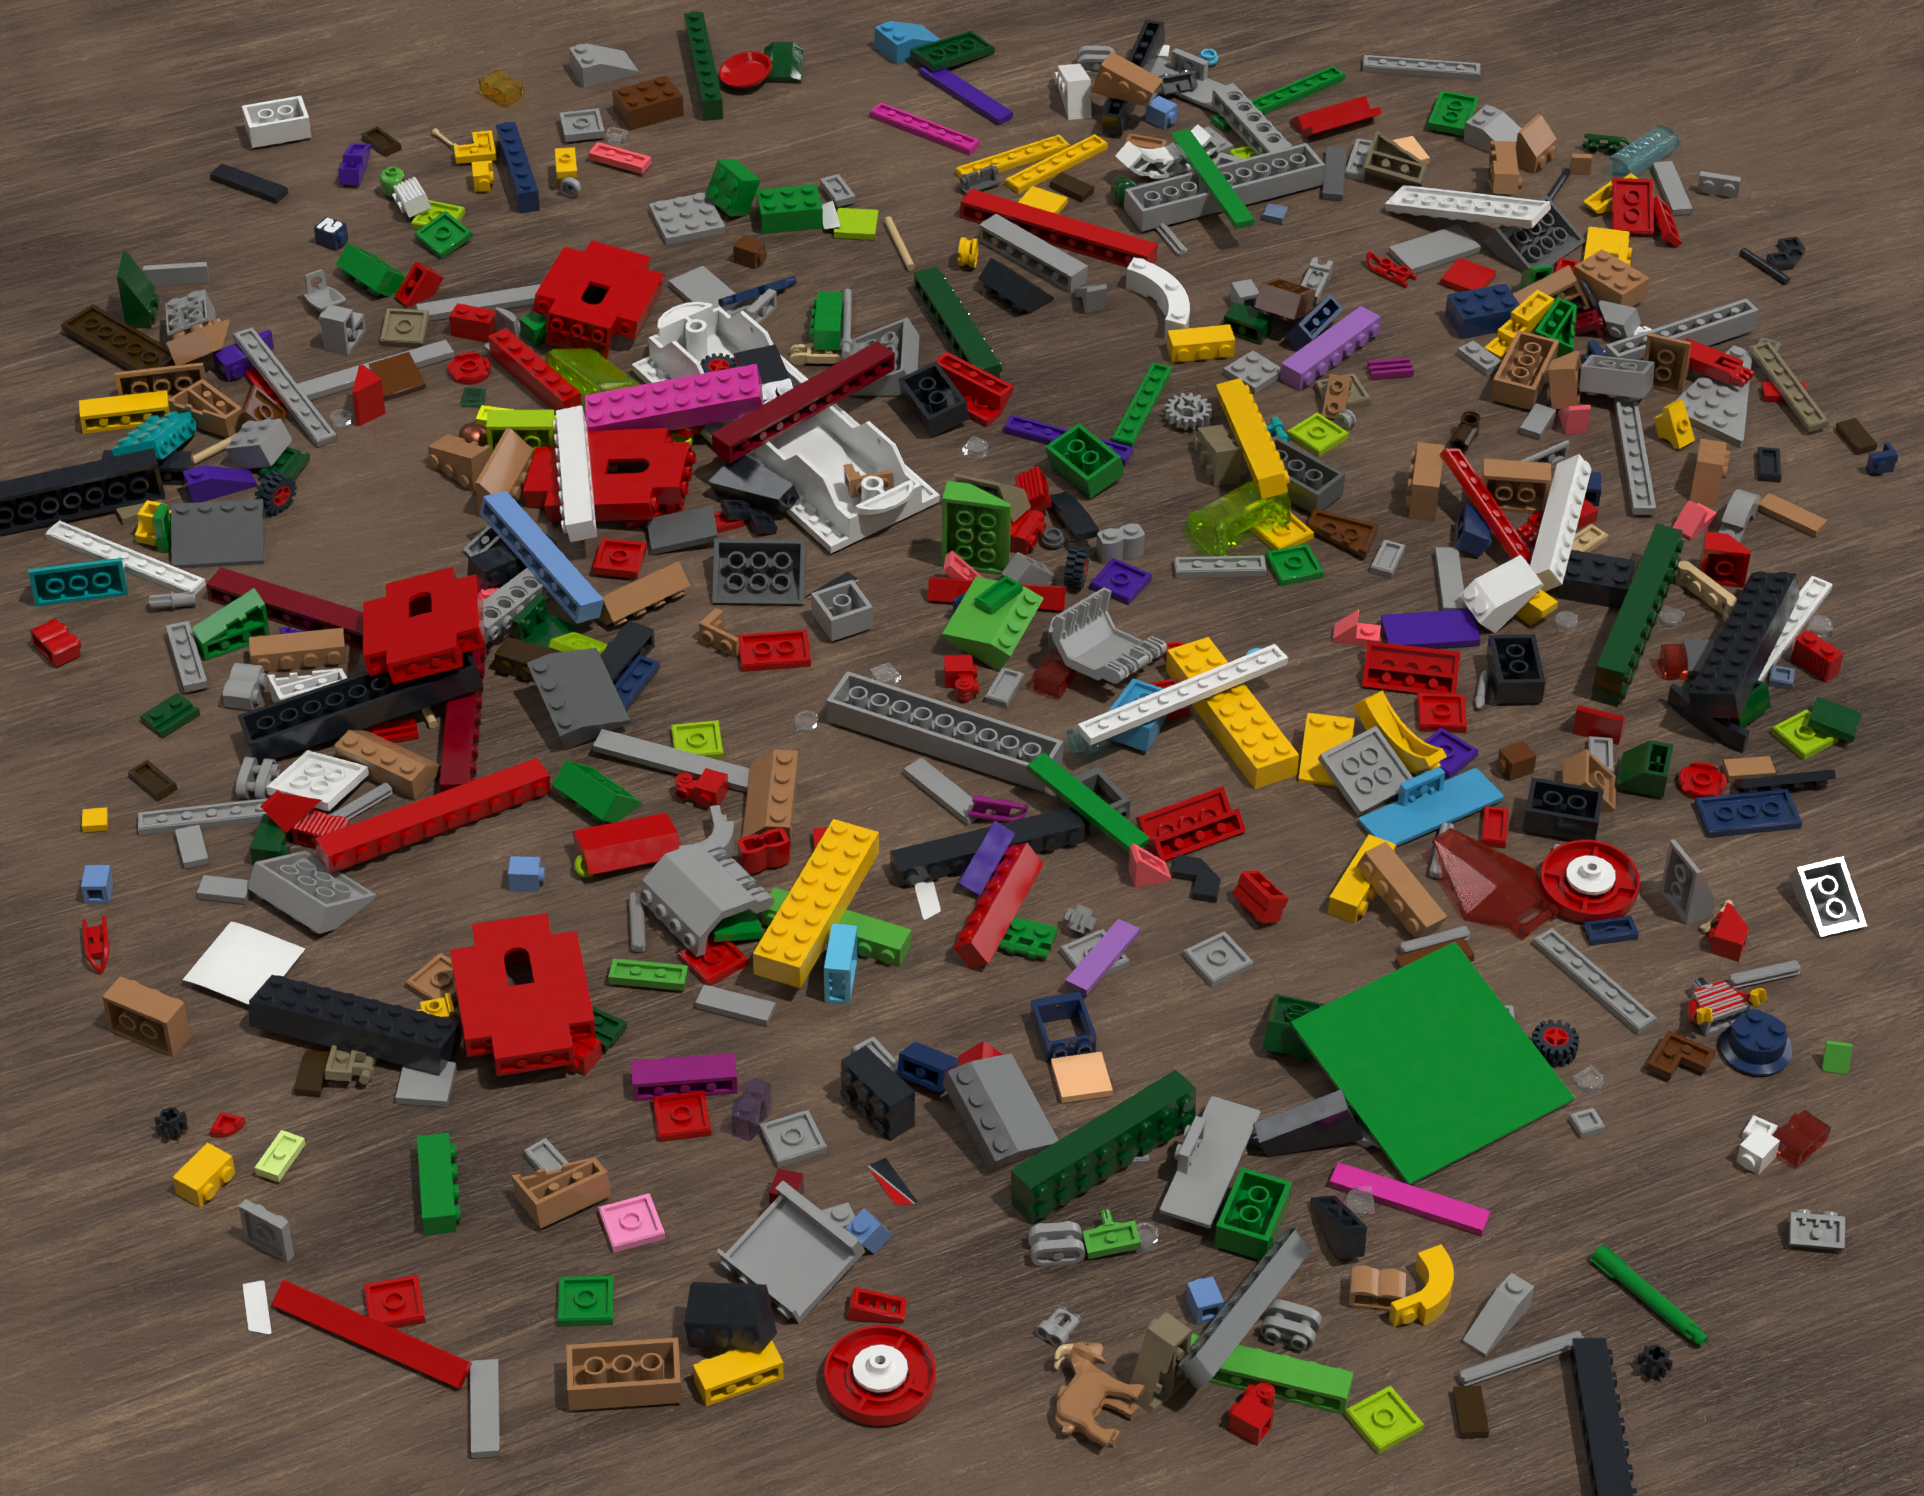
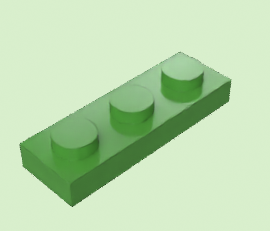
M613 958L609 973V984L684 991L688 976V965Z

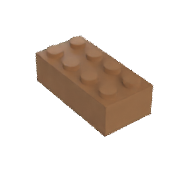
M1518 330L1493 379L1491 400L1532 410L1546 383L1545 371L1549 369L1551 361L1557 359L1559 340Z
M678 1337L566 1345L569 1411L682 1403Z

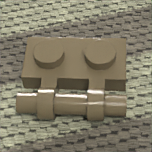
M332 1045L325 1069V1080L351 1081L353 1075H359V1082L368 1084L374 1075L375 1069L373 1065L377 1063V1058L366 1056V1053L354 1050L349 1052L337 1049V1046Z

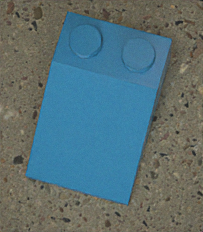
M889 21L875 27V47L897 65L913 59L910 56V49L940 40L923 25Z
M1132 679L1109 711L1163 690V688ZM1167 714L1108 739L1147 752L1156 740Z

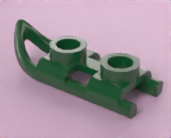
M1584 134V138H1588V142L1583 141V147H1587L1586 149L1590 152H1597L1599 148H1604L1610 154H1617L1619 150H1623L1632 156L1635 155L1634 145L1627 138ZM1600 140H1608V143H1600ZM1620 141L1626 143L1629 147L1620 145Z

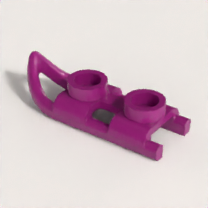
M984 795L972 796L973 806L971 811H967L966 815L969 817L1011 822L1023 819L1028 811V805L1015 803L1004 798L996 800ZM1011 808L1022 809L1017 816L1009 817ZM986 810H995L994 815L986 814Z

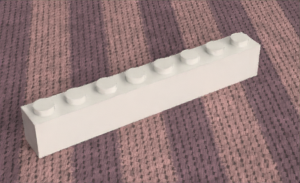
M581 405L556 410L557 420H553L555 432L558 433L554 434L556 446L559 447L555 448L557 460L560 461L557 462V470L560 476L558 477L560 490H563L559 491L561 504H564L560 506L562 519H565L561 521L563 533H568L570 542L597 537L588 431L585 414Z
M1580 454L1557 463L1530 567L1544 584L1541 588L1544 592L1562 585L1591 473L1589 463L1584 461Z

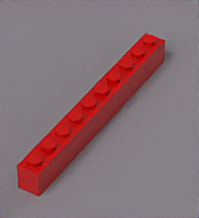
M970 189L961 200L960 218L981 224L997 214L1052 246L1128 268L1134 257L1145 259L1152 264L1157 261L1158 243L975 189Z
M534 758L315 838L317 857L329 874L548 794L550 793V774L540 761Z

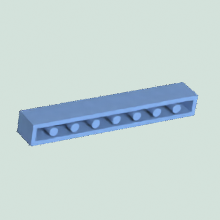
M507 491L483 496L480 515L576 623L599 618L604 601L602 596L598 594L577 568L554 545L552 540L545 535L540 527L519 506L516 500Z

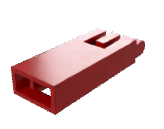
M1688 338L1684 340L1691 342L1688 369L1738 387H1743L1754 376V372L1751 369L1743 367L1742 359Z
M1585 498L1577 529L1597 521L1598 509ZM1545 510L1529 516L1527 524L1520 526L1516 530L1518 535L1522 536L1530 546L1536 545Z

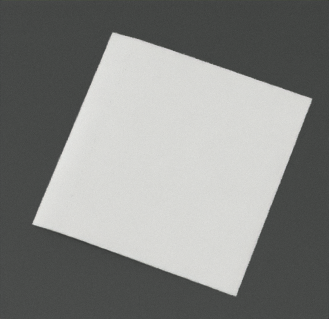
M230 922L183 980L249 1004V1000L271 975L284 976L304 952L305 948L252 927Z

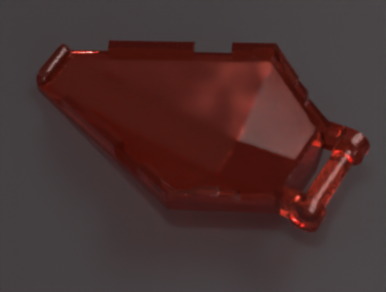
M1452 828L1433 839L1432 843L1435 845L1439 855L1438 862L1441 865L1451 891H1454L1457 896V905L1465 921L1509 928L1519 939L1523 940L1535 928L1547 920H1553L1559 916V909L1546 900L1534 868ZM1539 909L1541 911L1540 914L1525 924L1520 923V921Z

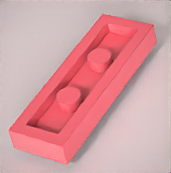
M599 142L588 152L590 160L634 173L643 174L652 164L650 156Z

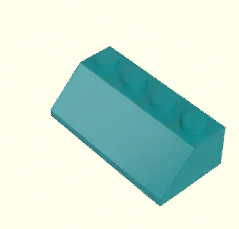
M122 558L28 569L35 607L128 595L127 575Z

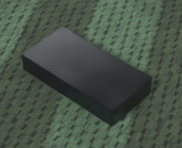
M1757 448L1758 481L1781 482L1780 449Z

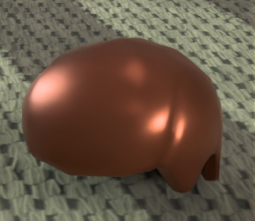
M468 423L460 429L458 437L464 438L467 443L474 441L478 442V445L482 447L488 445L485 425L481 423Z

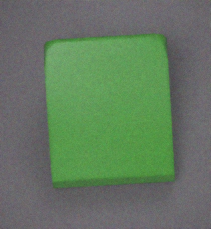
M1826 1040L1822 1056V1071L1848 1074L1853 1044Z

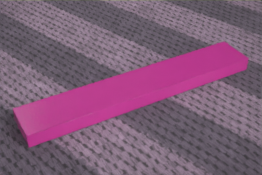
M882 102L869 112V116L872 119L969 156L980 147L979 139Z
M1340 1162L1337 1163L1329 1182V1187L1480 1236H1482L1490 1217L1489 1210Z

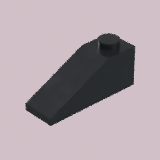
M1335 1195L1311 1197V1206L1329 1249L1342 1260L1349 1261L1353 1260L1354 1257H1364L1367 1226Z

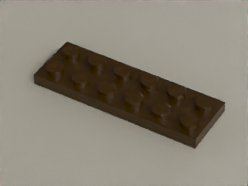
M94 304L61 324L63 332L130 371L176 365L167 346Z

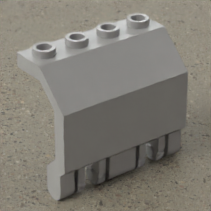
M1103 587L1062 613L1057 614L1052 622V638L1066 666L1096 680L1103 678L1117 684L1127 678L1129 674H1133L1150 663L1152 659H1156L1166 653L1167 645L1164 641L1153 636L1141 640L1115 628L1107 611L1112 591Z
M710 841L702 845L697 842L664 854L642 880L641 902L696 957L705 954L708 935L722 919L748 909L757 914L770 909L775 902L774 898L763 887L755 888L757 885L756 880L734 859H726L728 853L716 841Z

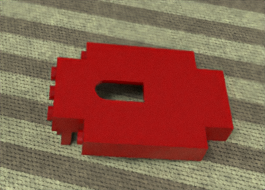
M592 240L584 252L564 246L535 293L533 312L548 316L546 344L607 360L614 334L633 340L637 337L662 292L664 274L649 270L651 256ZM589 285L608 289L601 303L593 305L582 300Z
M668 428L588 431L596 521L652 520L659 504H666L668 514L684 511V497L688 495V481L692 479V465L696 463V453L692 451L690 442H674L673 437H670ZM557 446L535 448L523 488L527 508H545L549 522L565 520L562 519L560 506L564 504H561L559 491L563 490H560L558 477L560 476L557 470V462L560 461L557 460L555 448H559ZM611 462H647L650 464L648 469L641 473L606 474Z
M450 567L386 583V597L363 602V657L370 676L389 671L393 684L460 668L463 667L462 653L485 647L483 596L476 574L457 579L454 568Z
M547 913L472 924L474 946L450 950L467 1057L493 1053L497 1076L575 1064L572 1041L596 1037L595 1019L577 931L551 935ZM530 962L534 983L509 986L505 965Z

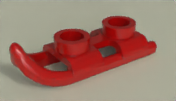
M1371 251L1367 252L1366 262L1368 268L1373 273L1405 288L1408 287V283L1405 282L1407 278L1416 280L1417 275H1414L1408 267H1397L1396 264L1392 263L1391 259H1380ZM1370 258L1379 264L1376 268L1371 264ZM1388 271H1391V272H1393V273H1395V274H1394L1393 276H1391V275L1387 274V272H1388Z
M101 916L102 925L87 927L86 919L82 920L85 956L99 974L104 972L110 952L106 916ZM93 958H103L101 965H97Z

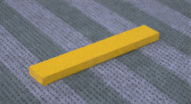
M1059 134L956 167L955 174L961 178L964 174L977 171L979 176L980 169L990 165L997 166L998 173L1050 157L1070 147V144Z
M1094 134L1006 178L1005 186L1019 194L1031 188V186H1035L1107 150L1108 143Z

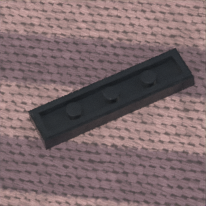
M223 163L210 173L211 180L277 203L288 194V187Z

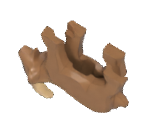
M1089 1342L1063 1344L1054 1353V1369L1058 1370L1063 1362L1069 1361L1074 1372V1378L1068 1386L1063 1385L1057 1394L1055 1422L1062 1429L1061 1433L1063 1435L1080 1432L1090 1442L1098 1443L1106 1448L1107 1446L1114 1447L1121 1436V1431L1115 1428H1102L1095 1419L1102 1407H1107L1132 1420L1139 1409V1405L1133 1404L1130 1400L1132 1398L1137 1400L1144 1393L1145 1385L1126 1384L1096 1367L1093 1363H1106V1360L1102 1357L1104 1351L1102 1344Z

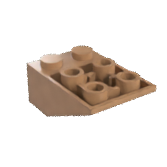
M218 318L173 335V340L166 344L176 366L184 365L222 349L230 323L229 319L221 321Z

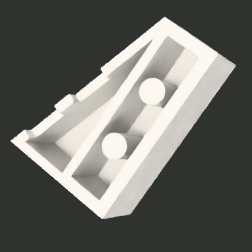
M342 668L312 671V675L298 676L297 672L290 673V677L275 678V674L267 675L274 703L347 678Z

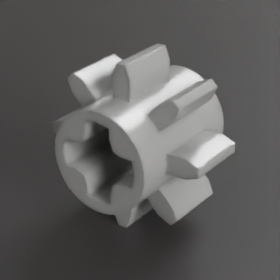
M1077 903L1074 909L1068 908L1064 919L1069 920L1067 927L1081 933H1085L1086 928L1093 929L1097 919L1092 917L1094 910Z

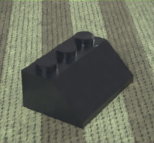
M990 258L978 278L985 283L983 285L985 289L992 293L997 291L999 293L997 297L1007 303L1009 300L1012 301L1013 304L1011 306L1020 312L1026 310L1032 313L1052 302L1055 298L1016 271L993 258Z
M692 1282L690 1285L684 1320L689 1347L764 1350L776 1336L777 1330L767 1284Z

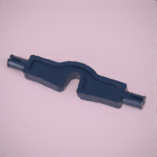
M794 276L720 298L718 303L720 307H724L762 295L769 288L776 291L790 285H795L797 281Z

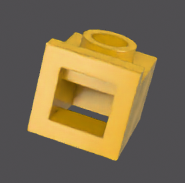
M492 160L472 162L474 192H491L490 183H494Z
M445 993L443 998L420 1002L421 1009L416 1010L455 1020L450 993Z

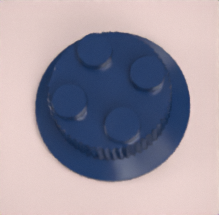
M1751 1009L1749 1012L1738 1016L1733 1024L1723 1032L1720 1039V1050L1725 1060L1737 1070L1750 1075L1767 1076L1778 1073L1787 1067L1792 1057V1045L1788 1039L1786 1025L1778 1020V1018H1775V1016L1758 1009Z

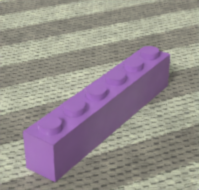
M1360 306L1281 363L1280 380L1299 391L1310 385L1333 366L1338 365L1344 358L1364 346L1373 337H1376L1381 330V316Z

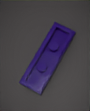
M994 821L957 884L977 897L980 896L1016 833Z

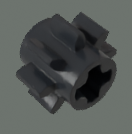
M176 1107L162 1109L160 1117L154 1118L157 1135L163 1134L166 1140L181 1138L183 1131L188 1130L186 1113H179Z
M1658 1344L1650 1347L1644 1346L1643 1353H1639L1637 1363L1641 1364L1639 1372L1644 1373L1650 1379L1665 1378L1666 1371H1671L1673 1361L1669 1359L1670 1351H1666Z

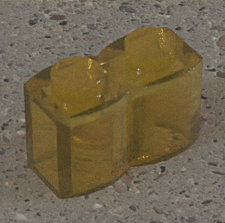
M494 70L479 79L480 93L486 98L493 99L503 107H508L524 97L523 84L515 78H509L501 70Z

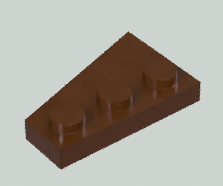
M1314 508L1307 527L1314 533L1365 559L1378 533L1379 525Z

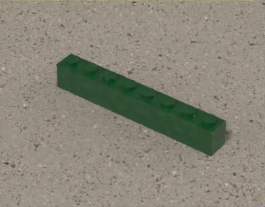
M697 11L684 13L685 37L703 121L723 119V100L704 14Z
M938 267L914 272V290L955 355L1000 379V372H1002L1001 361L996 359L992 347L987 345L985 336L981 335L978 331L977 324L971 320L968 310L964 309L961 299L956 297L953 287L947 283L946 276L940 272Z

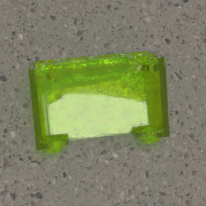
M591 348L553 349L545 355L546 363L584 395L640 385Z
M1254 481L1247 482L1204 507L1191 512L1186 522L1187 533L1211 556H1227L1225 550L1230 544L1232 546L1236 544L1237 535L1267 519L1272 524L1278 523L1281 527L1291 523L1290 497L1287 493L1261 499Z

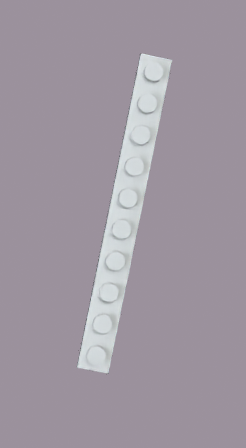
M1276 644L1270 645L1079 723L1077 731L1089 745H1093L1288 664V657Z

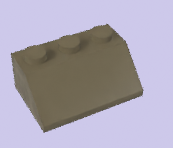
M957 473L953 475L955 482L972 484L1010 503L1011 522L1013 523L1031 508L1027 499L1028 496L1022 488Z

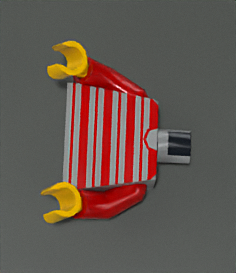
M1698 978L1692 983L1694 991L1692 992L1691 1000L1687 1004V1019L1691 1023H1697L1705 1037L1724 1031L1733 1024L1738 1016L1749 1012L1750 1006L1758 1007L1760 1002L1768 1001L1765 989L1757 988L1750 993H1743L1732 988L1725 981L1708 984L1704 978Z

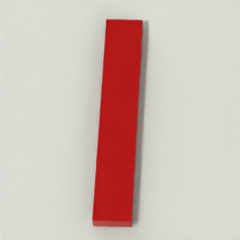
M929 577L928 600L953 602L954 598L968 591L974 580ZM1021 583L1024 587L1044 598L1038 609L1065 610L1066 587Z

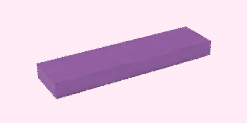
M1118 919L1066 978L1065 986L1076 992L1080 991L1081 994L1087 996L1140 935V928Z

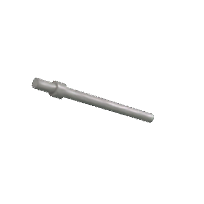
M845 289L843 292V327L840 349L844 359L850 356V351L853 348V341L851 339L852 291L850 289Z

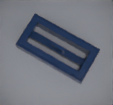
M1632 916L1583 923L1584 932L1586 931V938L1589 939L1590 946L1638 940L1639 933Z

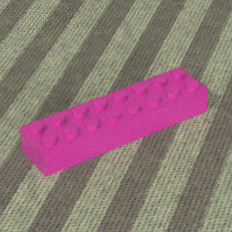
M757 364L585 395L588 431L668 428V431L741 418L764 405L762 380Z

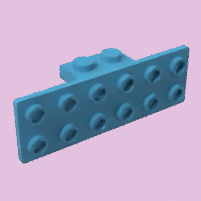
M1438 767L1400 783L1398 801L1359 817V823L1370 835L1398 846L1440 828L1444 822L1452 823L1484 809L1485 806L1496 804L1503 800L1504 795L1477 768L1444 781L1445 772Z

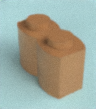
M1367 1265L1352 1267L1348 1305L1359 1309L1377 1308L1390 1312L1391 1302L1405 1297L1406 1273L1393 1268L1378 1270Z

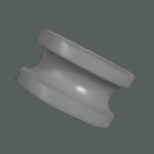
M1345 409L1335 416V423L1348 431L1356 425V417L1350 410Z

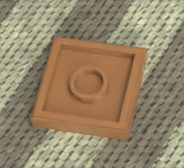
M439 953L405 982L407 989L426 1001L443 998L445 993H450L452 1003L457 1000L451 959L442 953Z

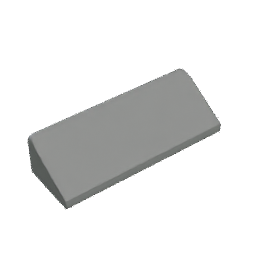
M1566 440L1521 461L1551 463L1552 466L1567 459L1570 442Z

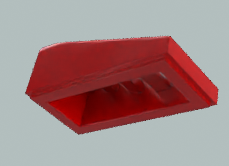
M853 1287L848 1302L847 1319L903 1323L907 1299ZM880 1306H885V1310L880 1309ZM891 1306H896V1312L891 1311Z

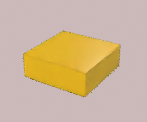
M107 807L83 809V833L108 830Z

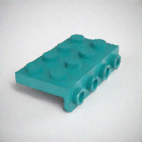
M173 411L161 418L158 415L145 419V423L136 426V430L128 432L127 437L118 440V444L111 450L115 457L154 448L157 460H162L196 433V421L192 418L190 411L179 414L177 411Z

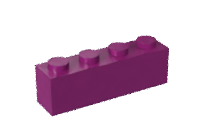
M735 1053L631 1061L634 1101L653 1100V1097L703 1090L705 1091V1096L738 1094Z

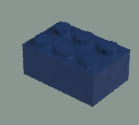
M1498 284L1447 294L1445 315L1459 337L1466 339L1498 333V329L1511 319V312L1520 304L1506 284Z

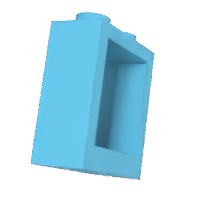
M832 924L824 965L825 1003L850 1005L857 966V926Z

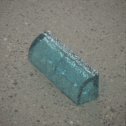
M1657 125L1609 157L1613 176L1626 177L1630 173L1634 176L1679 147L1681 144L1677 135L1670 128Z

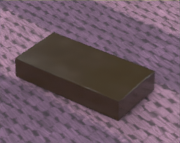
M378 126L361 134L362 140L367 144H371V147L384 157L402 150L401 143Z
M1063 172L1050 181L1051 188L1081 202L1094 193V186Z
M1856 418L1836 423L1835 429L1856 454L1877 449L1875 440Z
M149 760L128 771L129 778L157 802L177 791V784Z
M305 1050L294 1087L295 1095L321 1097L325 1084V1069L330 1052Z
M1454 1386L1452 1393L1460 1438L1488 1437L1489 1427L1481 1386Z

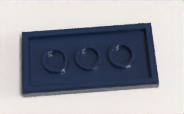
M1788 789L1695 798L1694 806L1707 838L1801 829L1802 820Z

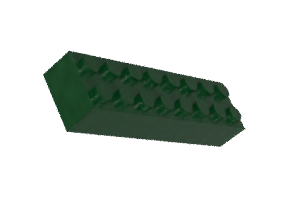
M1174 1070L1011 1169L1012 1206L1032 1224L1039 1219L1045 1218L1058 1207L1066 1205L1079 1194L1087 1192L1100 1181L1108 1179L1113 1173L1123 1167H1128L1137 1156L1147 1155L1160 1144L1170 1141L1173 1136L1185 1130L1187 1125H1192L1195 1119L1196 1087L1177 1070Z

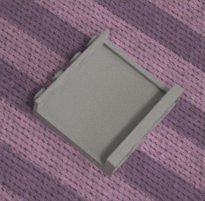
M782 1181L776 1187L779 1197L725 1254L720 1249L716 1252L722 1260L720 1265L730 1274L736 1272L740 1276L738 1279L742 1284H767L770 1303L773 1302L778 1306L777 1311L785 1319L793 1318L797 1323H800L863 1255L865 1250L855 1236L786 1182Z

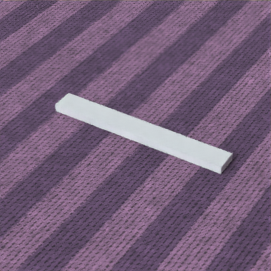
M58 521L45 533L47 540L99 561L122 558L126 572L178 593L194 591L196 595L206 585L204 578L62 521Z
M1811 576L1799 592L1800 597L1758 679L1759 681L1765 679L1771 671L1772 665L1777 663L1829 594L1833 584Z

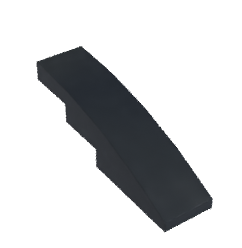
M1067 492L1049 495L1052 506L1050 510L1060 527L1065 526L1068 533H1073L1077 541L1097 537L1099 528L1084 507Z
M1671 684L1667 700L1669 706L1703 733L1741 753L1744 752L1748 743L1749 730L1731 723L1732 718L1692 717L1689 690Z

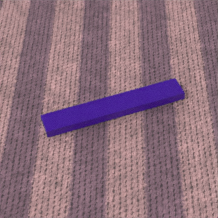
M925 66L920 68L921 76L997 125L1013 118L1011 110L949 70L942 69L932 72Z
M1011 415L1003 427V433L1045 445L1050 444L1068 431L1067 429L1016 415ZM1100 439L1121 456L1122 464L1126 466L1133 454V447Z

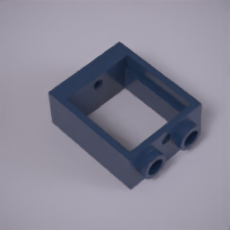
M1080 991L1031 1000L1030 1018L1046 1062L1051 1061L1052 1058L1096 1052L1097 1036ZM1072 1017L1077 1018L1083 1036L1049 1041L1043 1023Z

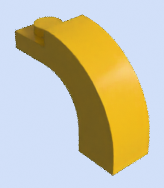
M1442 1244L1417 1254L1415 1270L1424 1282L1425 1287L1415 1294L1391 1302L1389 1320L1394 1327L1409 1324L1415 1319H1419L1423 1326L1428 1325L1440 1317L1447 1308L1452 1292L1454 1269L1452 1261Z

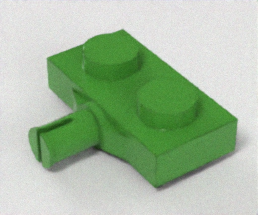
M1106 1209V1216L1104 1210L1100 1212L1103 1225L1095 1229L1082 1231L1088 1259L1141 1248L1135 1220L1124 1223L1113 1222L1109 1209Z

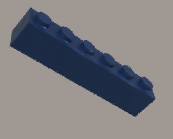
M504 122L495 125L497 146L519 213L540 211L538 188L516 123Z

